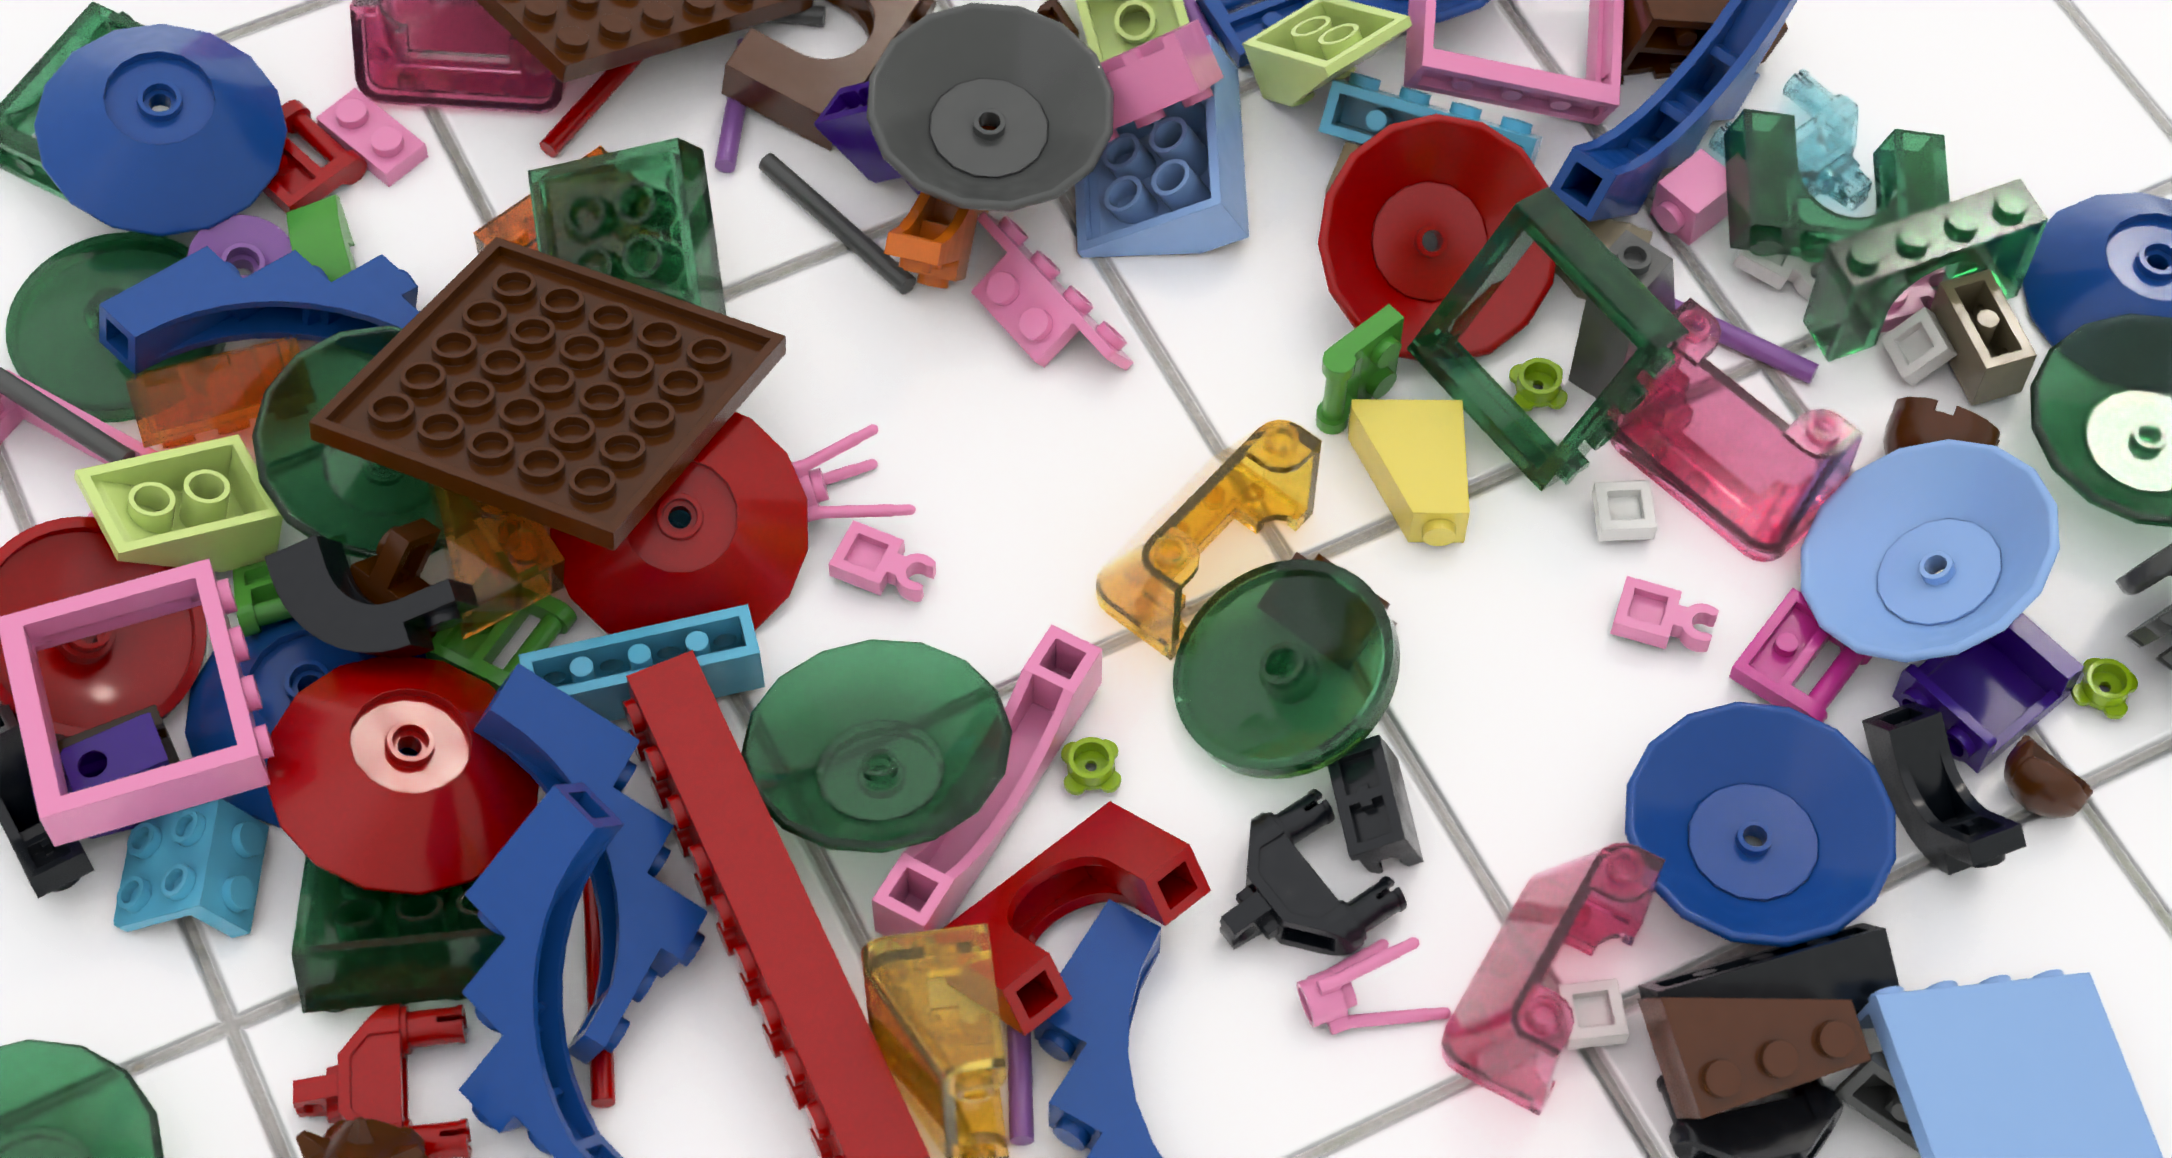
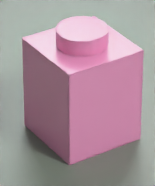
M1701 148L1657 182L1650 215L1656 219L1663 230L1675 234L1689 246L1732 212L1740 179Z

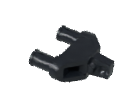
M1317 789L1310 790L1307 795L1277 814L1272 812L1260 813L1251 819L1246 887L1236 895V901L1239 904L1221 916L1220 919L1221 927H1219V931L1233 949L1263 933L1267 940L1275 937L1283 945L1327 955H1348L1363 946L1364 941L1367 939L1368 931L1397 912H1402L1407 908L1405 896L1399 886L1390 892L1389 888L1394 886L1395 882L1388 876L1382 877L1379 882L1347 903L1343 900H1338L1294 846V844L1319 828L1332 823L1335 819L1333 809L1327 799L1318 804L1317 801L1322 798L1323 794Z
M1661 1075L1656 1081L1658 1091L1662 1094L1673 1123L1670 1129L1669 1141L1674 1154L1678 1158H1815L1831 1135L1844 1109L1842 1100L1835 1095V1090L1830 1086H1825L1821 1077L1787 1089L1790 1098L1718 1113L1703 1119L1676 1118L1663 1076Z

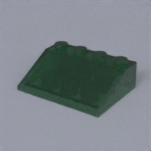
M673 138L528 170L539 252L726 315L704 151L702 148L680 138Z
M306 856L291 952L302 1012L326 1011L337 1013L347 1009L396 1003L406 1005L408 1003L445 999L460 1001L467 999L461 992L505 939L504 936L489 930L478 917L479 910L465 896L478 878L471 883L422 895L365 890L315 866Z

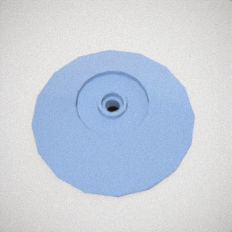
M1946 439L1898 448L1853 472L1819 507L1801 546V593L1819 627L1857 654L1904 663L1958 655L2005 631L2042 593L2060 550L2058 505L2033 467L1998 446Z

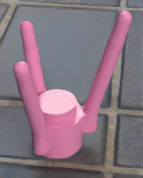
M871 424L805 459L792 462L808 499V522L829 518L908 516L915 513L916 508L911 504L820 506L819 502L829 500L826 485L877 468L878 463L875 459H869L826 473H822L821 468H813L878 433L877 425Z
M1411 937L1389 948L1388 941L1380 939L1330 968L1310 975L1307 979L1296 983L1300 1002L1311 1026L1314 1028L1327 1023L1331 1035L1351 1028L1447 1019L1451 1016V1011L1447 1007L1348 1015V1008L1357 1006V998L1351 981L1418 948L1420 942L1416 937Z

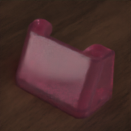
M352 0L349 5L355 79L359 90L373 102L394 105L544 113L556 108L565 93L567 82L562 83L475 0Z
M1690 297L1672 312L1666 320L1616 409L1609 432L1611 445L1619 454L1743 555L1755 561H1775L1788 552L1808 533L1819 507L1848 478L1863 433L1842 416L1825 409L1809 410L1799 416L1792 424L1786 423L1706 359L1719 344L1721 328L1716 318Z
M1613 843L1534 874L1526 883L1446 1024L1441 1041L1442 1057L1446 1064L1461 1076L1540 1116L1553 1092L1556 1083L1553 1078L1559 1058L1570 1038L1574 1024L1573 1010L1567 1000L1558 993L1543 986L1542 983L1565 943L1591 957L1596 948L1609 939L1622 938L1621 942L1632 947L1645 923L1665 859L1633 844Z

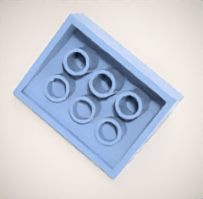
M1211 35L1206 36L1224 76L1223 79L1210 86L1213 96L1187 108H1184L1181 101L1163 108L1166 114L1164 118L1137 129L1134 121L1116 128L1120 137L1108 142L1093 172L1075 185L1077 253L1082 258L1197 254L1249 238L1238 69Z

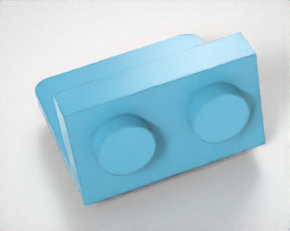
M223 799L149 819L138 824L131 830L127 841L123 874L117 893L114 925L125 932H130L191 915L231 938L250 934L269 826Z

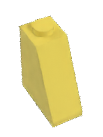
M1351 399L1347 429L1348 440L1407 541L1422 542L1431 546L1464 543L1470 509L1463 400Z

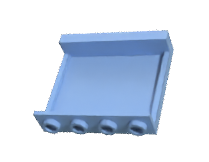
M2052 969L2028 979L2011 980L2009 975H1997L1987 978L1978 984L1958 986V983L1954 980H1947L1935 983L1923 990L1904 991V988L1901 986H1890L1872 993L1868 997V1003L1857 1014L1861 1029H1875L1921 1158H2163L2090 972L2064 975L2062 970Z

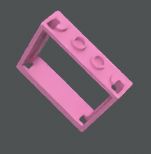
M1409 0L1408 16L1412 26L1407 29L1404 87L1593 125H1600L1620 106L1624 0H1589L1586 79L1435 49L1436 0Z
M210 559L0 617V639L39 819L54 847L271 784L265 759L274 756V747L267 725L256 726L253 711L263 709L260 693L254 675L251 674L243 677L240 662L250 660L249 650L241 626L231 628L228 614L238 611L237 604L232 593L229 578L217 580ZM202 605L237 745L68 794L37 651Z

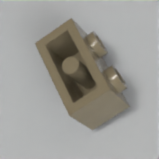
M1988 269L1940 282L1930 310L1935 313L1958 354L1949 360L1948 363L1971 406L2021 393L2037 354L1991 270Z

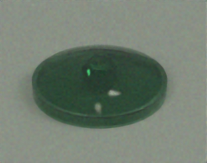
M117 232L79 241L49 257L23 282L8 312L5 328L6 345L17 375L105 423L146 417L173 406L187 397L214 370L227 342L193 349L170 357L134 375L99 342V304L184 259L188 255L189 247L164 236L159 237L138 232Z
M1310 559L1278 561L1252 569L1218 590L1201 607L1185 631L1176 654L1173 669V693L1180 719L1188 733L1206 754L1223 767L1236 773L1262 779H1283L1320 770L1336 762L1357 747L1372 732L1387 710L1394 695L1400 670V646L1396 627L1387 609L1370 586L1357 575L1335 564Z

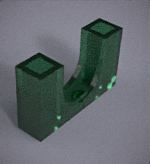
M1743 109L1724 133L1730 248L1750 250L1752 254L1758 256H1771L1775 254L1799 256L1807 262H1823L1826 260L1848 262L1857 268L1863 269L1877 266L1902 269V271H1906L1907 274L1919 275L1923 271L1930 272L1934 269V266H1938L1954 249L1945 135L1895 128L1873 153L1876 193L1875 214L1867 217H1849L1833 212L1823 206L1810 194L1804 185L1798 169L1795 115Z
M2021 178L1829 243L1824 251L1803 323L1826 360L1830 362L1876 346L1886 315L1894 301L1913 283L1946 266L1945 274L1949 280L1990 269L2006 300L2016 297L2048 218Z

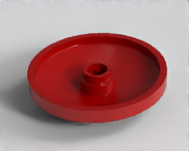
M76 516L46 521L19 533L0 548V617L176 567L117 561L95 517ZM202 605L37 651L56 740L65 739L155 704L162 719H165L186 696L197 678L203 663L206 650L207 625ZM0 639V703L10 706L18 722Z

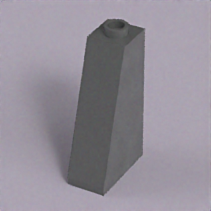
M1628 230L1624 231L1593 266L1568 381L1612 409L1668 348L1676 336L1673 258Z

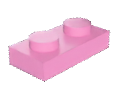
M356 88L352 89L316 117L317 124L347 151L354 150L367 162V170L388 187H391L429 157L426 144Z

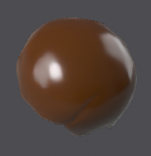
M2024 735L2005 761L2004 779L2010 794L2031 813L2048 819L2069 818L2077 814L2093 794L2090 785L2062 765L2028 735Z

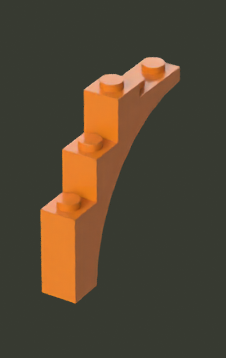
M983 126V127H982V128H984V129H986V130H994V129H996L995 127H992V126ZM920 192L907 216L899 226L888 232L884 254L900 257L898 267L903 268L905 271L918 273L917 283L948 289L950 281L956 282L966 279L977 218L983 211L989 213V210L961 209Z

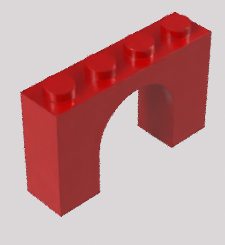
M1109 801L926 942L950 987L1026 1036L1072 1000L1050 953L1035 944L1042 933L1054 922L1074 910L1095 903L1107 902L1110 899L1114 902L1132 906L1167 926L1209 893L1211 889L1190 844Z

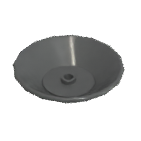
M968 3L927 14L890 41L869 77L866 118L883 159L916 190L961 209L1012 212L1057 199L1093 172L1113 135L1114 92L1097 54L1063 23L1021 6ZM983 126H992V127H995L996 129H994V130H986V129H984V128H982V127H983Z

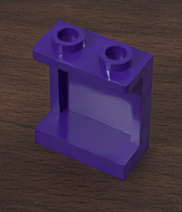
M2022 613L2005 631L1958 655L1927 659L1919 667L1910 664L1902 671L1892 697L1899 703V706L1915 702L1940 711L1953 758L1965 762L1978 774L2071 694L2084 666Z

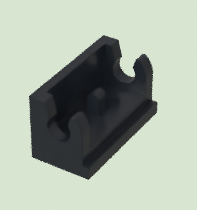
M1380 734L1325 752L1350 859L1352 861L1359 860L1369 872L1376 874L1383 872L1381 860L1386 858L1398 857L1400 862L1408 867L1424 862L1399 760Z

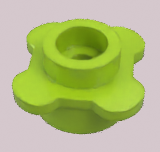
M1532 358L1523 364L1514 365L1509 372V380L1515 384L1516 394L1513 399L1514 405L1519 410L1525 412L1531 411L1534 407L1549 406L1552 409L1564 407L1568 395L1561 388L1563 375L1561 366L1546 358ZM1533 385H1539V386H1542L1543 388H1542V389H1536V388L1533 387Z
M2109 658L2087 659L2083 663L2084 669L2082 672L2084 676L2082 681L2076 684L2071 691L2073 700L2080 706L2090 705L2095 709L2102 710L2110 719L2122 718L2128 710L2126 704L2128 695L2135 692L2138 687L2136 676L2117 660ZM2100 685L2107 687L2110 691H2102Z
M1086 737L1077 742L1067 743L1061 750V759L1067 764L1068 775L1064 778V788L1072 795H1081L1086 790L1101 789L1105 793L1116 791L1121 785V775L1115 771V759L1118 757L1117 745L1111 740H1102L1096 737ZM1095 764L1097 768L1094 771H1089L1086 769V765Z

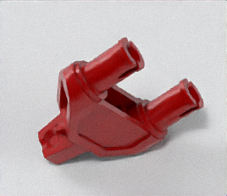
M402 1003L387 1004L380 1007L368 1017L337 1054L338 1065L327 1067L326 1075L293 1080V1108H295L296 1114L299 1118L327 1116L329 1124H335L338 1120H355V1118L362 1117L392 1124L398 1128L409 1127L414 1129L424 1139L425 1154L428 1158H471L472 1148L471 1145L468 1146V1143H471L468 1118L413 1125L412 1120L409 1119L408 1055L413 1053V1048L455 1043L467 1044L468 1034L467 1031L464 1032V1029L468 1028L464 1004L410 1011L408 1005L403 1006Z

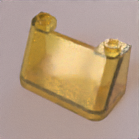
M1278 419L1263 424L1210 458L1101 568L1096 580V599L1098 605L1105 613L1166 658L1172 660L1189 643L1190 630L1183 624L1180 616L1186 603V595L1182 593V589L1193 579L1199 570L1200 554L1234 519L1255 534L1264 527V523L1274 520L1287 521V526L1296 532L1314 511L1322 441L1300 425L1289 420Z
M988 924L895 934L869 941L861 950L869 1027L901 1095L945 1158H1009L1000 1087L1005 1084L1007 1079V1070Z

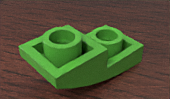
M332 195L286 213L292 251L296 250L311 265L320 267L330 282L356 269L350 247L355 245L338 195Z

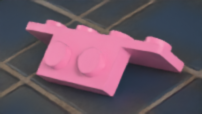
M985 211L981 213L977 221L1007 253L971 290V293L1033 361L1045 368L1080 331L1108 361L1127 370L1134 362L1122 350L1127 344L1123 336L1106 321L1098 325L1088 314L1094 308L1092 303L1072 285L1065 289L1057 281L1056 277L1061 273L1060 269L1041 251L1037 250L1034 254L1029 251L1023 244L1029 238L1028 235L1012 219L1005 215L999 221Z

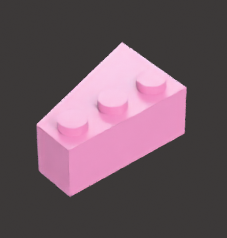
M1198 19L1101 62L1114 92L1113 135L1109 142L1120 137L1116 128L1134 121L1137 129L1164 118L1166 114L1163 108L1180 101L1184 108H1187L1213 96L1210 86L1223 79L1224 76Z

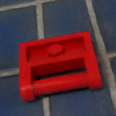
M293 99L282 105L287 133L298 134L329 163L321 168L286 137L279 171L263 191L285 213L322 200L341 185H352L363 177L367 170L366 160L354 150L347 151L311 119V111L302 102Z

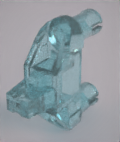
M1806 69L1799 70L1798 75L1796 73L1792 75L1785 84L1782 94L1787 99L1792 100L1812 118L1772 147L1761 149L1741 132L1732 121H1728L1724 127L1718 128L1711 137L1709 147L1741 172L1739 178L1742 180L1741 184L1757 197L1769 200H1812L1821 193L1823 195L1827 194L1851 212L1866 202L1869 197L1868 193L1871 190L1872 181L1859 169L1860 165L1853 157L1857 141L1859 106L1847 95L1832 94L1813 78Z

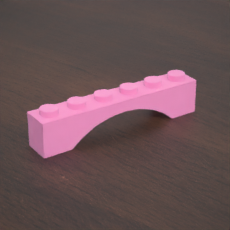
M1051 624L1023 667L996 728L966 780L931 827L914 844L902 852L872 898L874 929L876 932L927 958L931 949L926 941L948 925L1102 683L1101 648Z

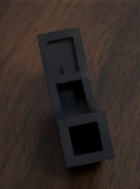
M314 535L264 557L275 590L290 615L314 637L340 649L389 658L421 655L435 650L429 632H437L454 627L462 622L460 614L479 607L471 584L449 578L390 603L375 604L360 591L355 583L342 542Z
M1911 702L1862 720L1873 764L1893 804L1896 815L1910 839L1933 865L1944 873L1951 875L1970 867L1986 868L1998 865L2006 859L2005 854L2026 847L2022 824L1987 810L1974 798L1965 785L1955 765L1940 711Z
M0 703V824L37 898H40L50 892H59L72 887L82 876L94 871V868L79 840L56 847L53 846L39 819L31 792L33 787L19 724L10 706Z

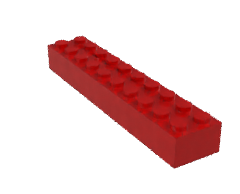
M693 650L627 675L631 698L623 701L622 705L631 727L628 733L640 740L635 749L636 755L640 762L647 760L653 775L649 778L654 794L661 809H669L674 821L672 831L684 858L691 857L696 873L693 874L694 880L705 906L713 905L719 921L716 923V928L723 947L729 957L732 955L736 956L742 971L738 973L746 998L751 1007L759 1006L765 1022L761 1024L771 1053L774 1058L782 1056L788 1073L785 1076L787 1087L797 1109H806L812 1125L809 1128V1134L819 1158H931Z

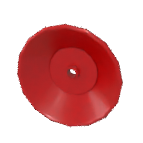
M1432 114L1390 124L1350 153L1325 195L1318 248L1328 291L1354 329L1390 304L1404 317L1401 337L1402 347L1398 358L1447 365L1491 354L1529 325L1553 285L1561 235L1550 187L1522 147L1483 122ZM1427 231L1432 232L1437 238V246L1433 251L1426 250L1422 244L1423 235Z
M735 412L615 551L550 528V553L570 599L608 635L745 604L749 606L754 630L756 631L790 596L808 552V499L788 453L752 418ZM679 509L686 511L691 517L690 523L684 528L673 527L668 520L669 515L673 511Z
M376 657L340 665L298 692L270 734L274 747V756L267 758L266 767L271 784L266 786L281 829L315 866L365 890L422 895L471 883L484 872L535 809L538 803L539 785L509 755L473 731L497 691L489 683L440 660L415 657ZM402 748H412L418 754L416 756H407L401 754L399 750Z

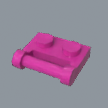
M1792 588L1734 663L1729 678L1772 705L1793 708L1824 723L1828 718L1826 709L1858 666L1866 665L1872 659V656L1855 653L1819 627L1802 593ZM1830 641L1837 645L1841 652L1809 695L1794 686L1826 643Z

